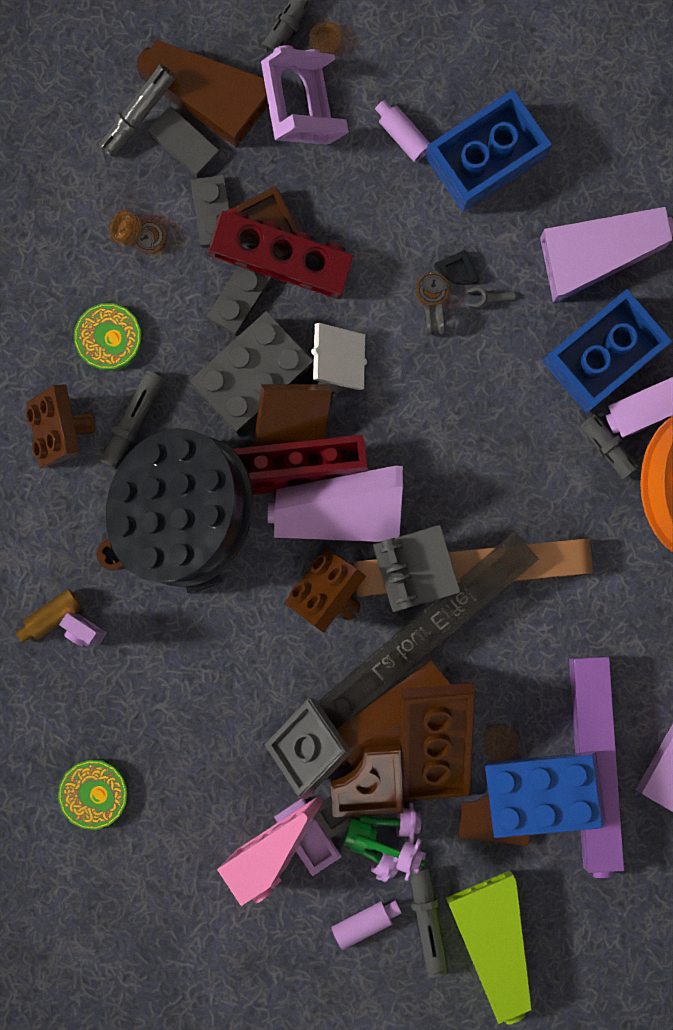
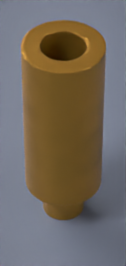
M68 588L23 620L25 626L15 633L22 643H25L32 637L39 640L59 626L67 613L76 614L83 609V606L73 591Z

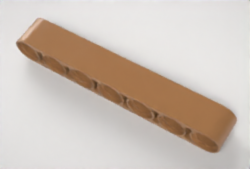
M590 539L449 552L459 587L594 573ZM377 559L353 562L354 567L366 575L365 579L356 589L357 597L387 594Z

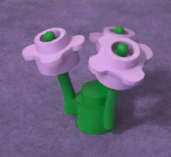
M408 802L407 808H403V813H397L396 818L363 815L360 816L359 820L350 819L343 846L349 847L352 852L373 861L371 872L377 874L376 879L386 882L389 878L395 877L400 870L406 873L405 880L409 881L412 872L419 873L421 868L425 866L426 853L420 851L422 840L418 839L416 844H413L414 834L420 833L423 824L420 812L414 811L413 802ZM372 825L396 826L397 836L408 837V842H405L402 850L375 841L377 830L371 827Z

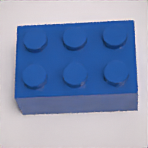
M512 89L428 144L425 158L464 213L547 158L552 144L514 89Z
M626 289L551 351L542 363L587 414L665 349L672 340L630 291Z
M596 751L495 761L485 765L494 838L600 829L606 823Z

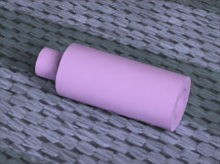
M385 100L380 102L375 108L381 116L379 123L414 163L418 162L426 155L427 146L430 142L397 105L391 107Z
M396 900L385 906L380 901L331 926L340 948L344 950L393 925L391 919L402 912Z

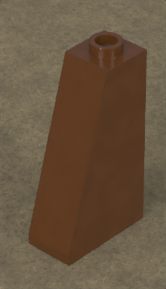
M156 40L151 48L146 47L138 57L136 67L142 80L147 82L160 63L171 70L169 74L174 73L177 79L163 95L235 148L269 106L265 82L262 77Z
M431 660L427 661L337 729L352 751L341 763L344 768L350 764L354 770L362 760L364 747L400 745L401 689L451 685Z

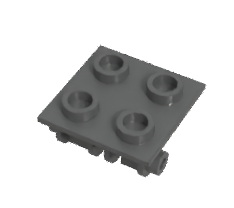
M441 525L401 537L387 539L373 545L393 612L460 593Z

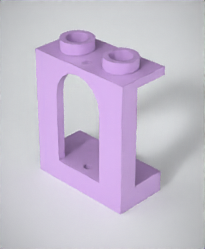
M284 45L275 48L272 54L261 61L275 140L327 145L349 133L347 120L331 118L322 68L335 60L334 54L320 53L318 49L297 50L293 49L290 45ZM284 70L294 71L302 79L306 90L310 116L292 114L287 117L281 84V75Z

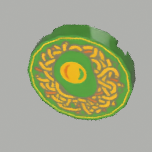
M100 303L87 309L79 317L74 329V344L79 356L89 366L99 370L117 371L127 367L138 356L140 351L142 330L136 317L127 308L115 303Z
M89 759L75 764L65 773L59 784L58 801L61 811L70 823L82 829L98 830L111 825L122 815L128 803V788L125 776L115 765L105 760Z

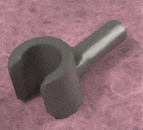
M479 287L471 288L468 291V295L480 294L483 296L480 303L469 304L470 308L474 310L483 309L487 303L515 300V292L485 293Z

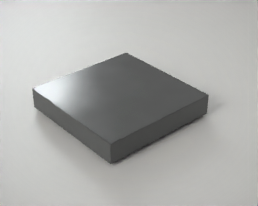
M308 698L264 744L299 799H307L352 753L318 701L313 698Z

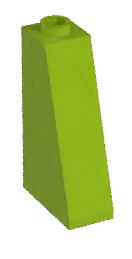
M509 870L446 897L498 1024L506 1022V1024L519 1022L525 1018L526 1012L531 1011L517 883L514 875Z

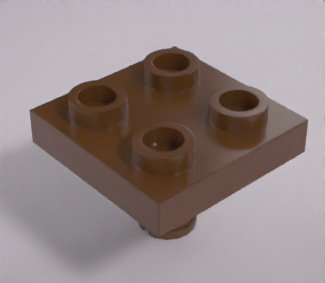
M66 384L53 385L27 402L26 419L32 427L34 437L32 451L34 457L38 459L39 468L53 467L80 453L76 435L92 434L95 431V419L92 413L72 415Z
M325 548L321 555L313 560L309 571L300 583H297L292 588L285 604L324 633L338 614L347 621L356 617L347 609L348 606L359 613L360 603L351 596L365 579L366 575Z

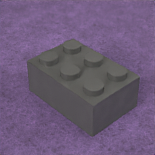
M266 311L189 381L230 428L240 436L257 420L261 384H297L314 368L311 358Z

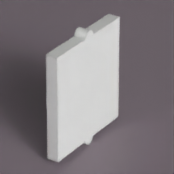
M322 323L315 324L314 348L311 350V353L314 355L313 380L356 390L364 389V366L367 364L365 359V334Z

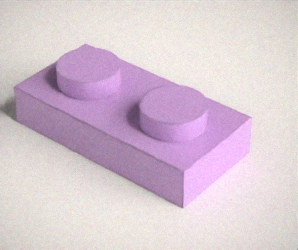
M67 613L59 624L67 630L64 636L81 647L83 645L100 644L107 632L80 614Z

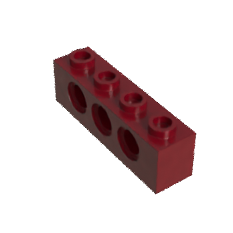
M229 209L228 212L222 210L214 229L207 256L336 299L342 295L353 255L345 252V247L331 242H327L326 245L313 241L314 237L307 233L294 231V234L281 231L279 224L268 220H262L261 223L249 220L248 214L236 209ZM248 233L254 236L257 243L256 248L247 249L243 247L240 242V235ZM281 244L287 248L289 252L287 260H279L273 254L274 245ZM313 255L319 259L321 264L319 271H312L307 267L305 262L306 256Z
M363 435L232 449L241 458L249 473L253 495L276 493V489L367 471Z

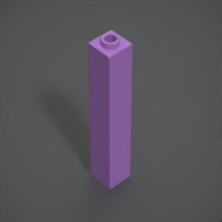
M609 657L570 658L575 753L596 751L606 820L603 828L581 830L583 868L588 873H593L595 878L614 877V871H624L610 662Z

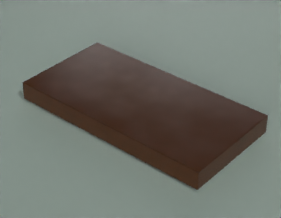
M473 683L401 689L400 750L403 802L470 795L475 688Z

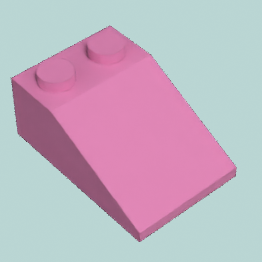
M320 795L238 848L217 869L241 906L251 899L255 904L259 903L273 892L272 888L282 881L279 876L287 868L323 803Z

